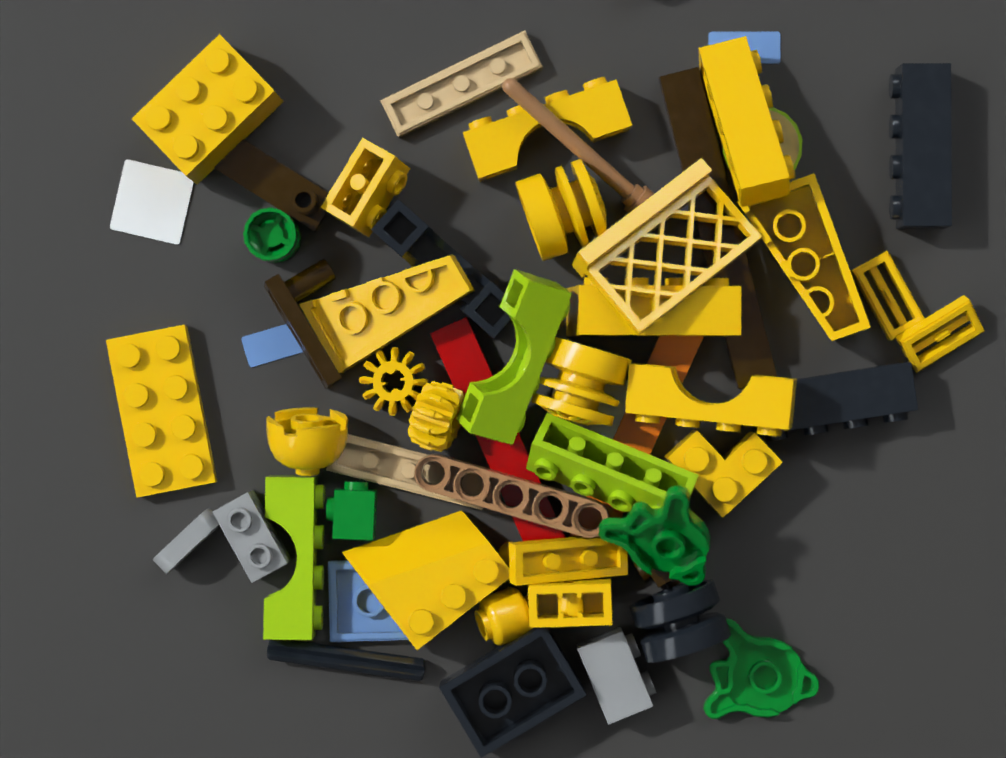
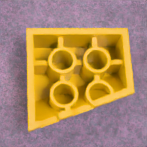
M462 510L342 552L416 650L420 649L510 578L509 567Z

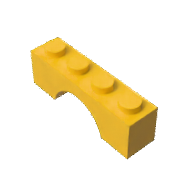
M600 77L584 83V91L569 95L567 90H562L545 97L546 104H543L564 124L575 127L584 133L592 143L631 130L632 123L617 79L607 82L606 77ZM520 105L506 111L508 117L493 122L491 116L484 117L469 123L470 130L463 132L479 182L516 170L518 155L523 142L532 132L543 127Z
M632 363L629 364L625 413L636 414L635 421L660 423L661 416L676 418L675 425L700 428V421L717 422L716 430L741 432V425L757 426V434L781 436L782 429L789 430L793 425L797 379L754 375L745 389L734 399L724 403H709L696 398L686 390L680 381L676 367Z

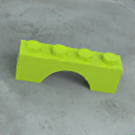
M514 269L500 308L508 314L514 324L516 332L515 349L509 362L496 375L482 381L470 382L456 418L469 433L513 445L517 433L523 429L526 420L525 412L531 397L539 389L540 374L545 361L554 351L556 333L561 321L567 317L570 310L572 293L557 282Z
M269 475L265 477V518L278 523L289 533L296 548L297 564L289 583L281 590L264 598L263 640H313L316 636V630H322L323 606H316V590H323L324 567L323 565H317V549L324 548V525H317V509H324L325 486L318 485V476Z

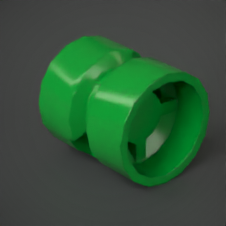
M271 207L260 209L253 213L246 221L243 231L244 242L248 250L257 258L274 264L286 262L294 257L300 248L302 239L301 231L296 221L282 210Z

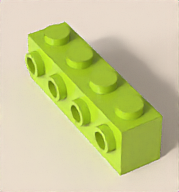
M550 413L546 414L532 442L526 466L527 470L534 472L541 479L556 481L572 488L580 495L592 496L622 512H630L633 505L637 502H645L653 509L661 508L667 490L673 486L687 488L691 498L699 476Z

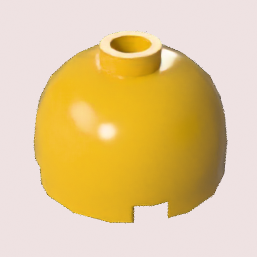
M314 407L279 410L275 412V420L270 416L266 418V432L270 450L277 461L288 468L295 469L297 475H317L320 473V468L328 467L337 461L346 447L348 436V418L346 414L330 409V417L317 415L318 408Z

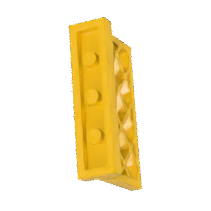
M702 158L581 249L572 264L582 278L587 275L637 335H640L762 238L761 234L709 176L712 169ZM704 191H707L717 203L716 215L695 212V198ZM687 204H689L688 211L681 210ZM669 218L687 220L686 238L664 236L665 221ZM694 221L716 223L715 242L693 239ZM722 224L737 226L747 239L739 245L721 243ZM658 228V235L650 234L652 231ZM639 241L657 243L656 262L633 259L634 245ZM663 244L686 247L684 266L662 263ZM692 248L714 250L713 265L708 269L691 267ZM628 251L627 258H620L622 254ZM721 251H722V252H729V253H727L724 257H722V258L720 259V253H721ZM608 265L626 267L625 286L609 284L600 271ZM633 268L655 270L654 290L631 287ZM661 271L684 274L683 289L679 292L661 291ZM690 275L698 276L690 282ZM618 294H624V300ZM631 295L653 298L652 313L642 321L630 309ZM659 299H666L667 301L659 307Z

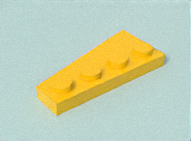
M449 255L402 270V272L368 281L359 286L331 293L328 296L300 303L299 305L339 373H344L474 291V288L455 255Z

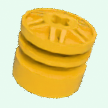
M581 159L571 162L574 181H568L562 166L555 168L557 187L550 189L541 173L515 182L525 216L542 261L568 253L566 237L568 233L574 232L581 246L585 247L589 244L585 227L591 226L596 238L607 230V213L595 179L586 170Z
M555 337L554 351L546 359L545 363L559 370L557 378L540 376V384L553 388L552 395L550 397L536 393L532 396L531 402L539 405L554 416L587 426L601 424L612 426L615 417L598 411L600 402L616 407L619 405V400L603 392L605 384L625 385L629 364H631L632 360Z

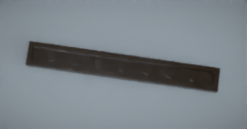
M699 67L660 76L658 79L682 172L702 158L712 169L709 176L732 201ZM704 191L695 198V212L716 215L717 203L707 191ZM695 221L699 240L715 242L716 223ZM722 224L721 243L739 245L743 242L740 229L737 226ZM702 249L706 268L708 269L713 265L714 250ZM721 251V253H720V259H721L722 257H724V256H725L727 253H729V252H722V251ZM744 252L712 277L729 278V286H741V335L724 336L737 389L746 387L754 375L777 377L746 252Z

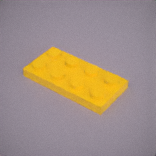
M184 324L107 339L106 344L136 498L217 482L187 325Z

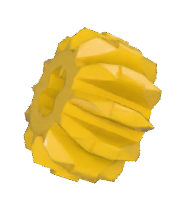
M392 347L391 361H387L383 351L378 350L375 354L381 364L379 367L370 361L364 363V367L367 370L374 372L373 377L362 376L359 378L361 384L373 383L374 387L364 392L363 398L367 400L378 394L380 398L373 407L376 411H380L385 402L389 401L388 411L391 416L397 414V401L401 402L403 409L407 413L412 411V405L407 397L410 395L416 400L419 392L413 390L414 386H425L429 383L428 379H415L414 374L422 372L425 369V365L420 363L410 369L408 365L415 356L411 351L405 355L402 362H399L400 352L398 347ZM398 370L404 376L400 380H405V385L402 390L394 388L389 392L384 386L388 384V382H383L386 373L395 374Z
M432 381L423 386L421 393L417 395L415 405L412 407V414L408 420L410 424L408 435L411 438V442L419 444V447L430 451L442 452L447 450L452 445V441L457 438L459 427L462 426L456 418L464 400L463 391L444 382Z

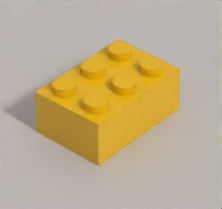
M219 34L153 97L132 120L186 177L198 185L243 139L245 140L284 101Z

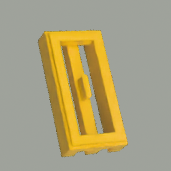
M888 251L850 270L888 341L895 339V336L925 319ZM883 263L910 312L912 320L906 321L877 265ZM869 271L899 327L893 328L864 272Z
M963 295L895 336V338L903 349L901 350L908 358V362H911L912 369L917 373L985 330L970 299ZM970 321L971 324L951 335L950 332ZM935 341L939 342L938 344L921 353L920 355H916L917 352L926 348Z

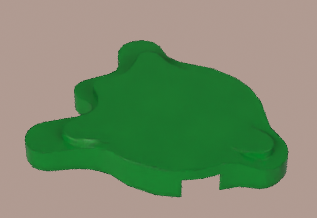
M683 486L669 488L661 508L653 509L645 502H637L625 518H606L600 522L598 532L600 538L624 548L629 553L631 559L648 574L652 575V569L670 572L669 579L679 580L690 586L700 584L705 579V563L710 548V533L703 520L689 508L690 493L687 488Z
M726 618L731 636L722 641V643L729 651V656L726 660H714L709 665V671L715 683L713 693L707 697L703 705L704 712L709 718L719 719L728 713L737 711L746 712L757 717H774L780 715L779 713L787 710L793 704H797L803 699L812 698L817 694L819 690L818 678L806 669L798 654L790 645L780 639L769 636H752L746 633L734 620Z

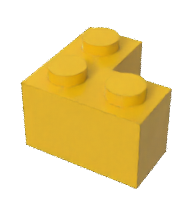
M693 429L664 456L671 464L699 475L694 489L722 518L783 463L755 432L751 431L722 457L697 430Z

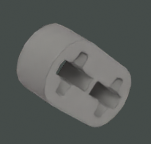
M209 508L203 511L154 557L153 561L166 575L220 526Z

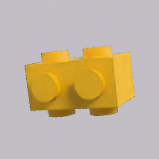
M362 137L320 208L363 235L370 237L373 232L371 229L387 212L386 209L394 195H398L405 187L410 168L393 154Z

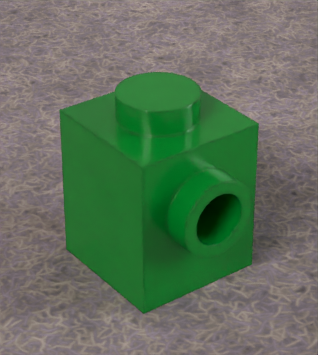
M344 481V488L335 489L334 497H327L326 521H333L332 539L374 540L376 538L377 490L368 489L369 482Z

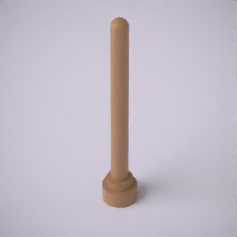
M508 78L503 82V91L623 197L621 202L625 204L624 210L627 213L633 211L655 194L647 186L641 187L639 184H631L515 79Z

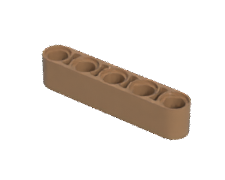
M431 454L423 457L417 462L414 469L416 483L426 491L582 537L593 538L599 536V526L594 529L584 528L578 519L581 510L587 507H594L601 513L602 520L609 516L607 508L596 499L441 454ZM429 461H436L444 468V478L438 484H432L424 477V467ZM467 473H477L482 477L484 488L480 494L470 495L463 489L462 479ZM515 484L520 487L523 492V500L519 505L508 506L502 501L501 490L505 485ZM549 495L559 498L563 505L561 514L554 518L544 516L540 510L541 499Z

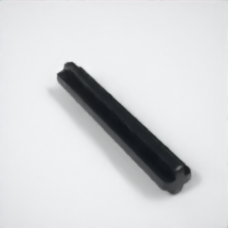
M269 640L267 646V658L273 661L415 681L422 680L425 673L426 662L423 658L295 640Z

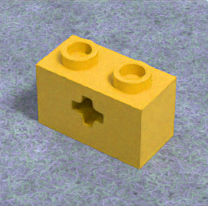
M611 579L570 580L528 585L529 628L612 625Z

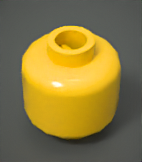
M508 587L486 596L479 602V610L475 611V620L485 641L491 640L498 646H503L533 629L529 628L528 595L523 596L514 587Z

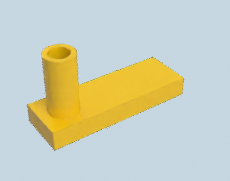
M577 536L520 542L510 541L504 543L498 553L506 565L509 566L510 583L516 586L628 575V552L616 544L604 541L600 536L593 538Z

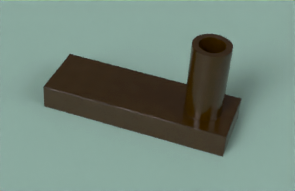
M244 139L214 167L217 171L274 207L282 210L314 232L318 230L328 212L320 208L328 196V192Z
M322 259L286 281H283L278 273L266 280L263 287L323 386L327 389L339 382L342 377L296 303L336 279L327 261Z

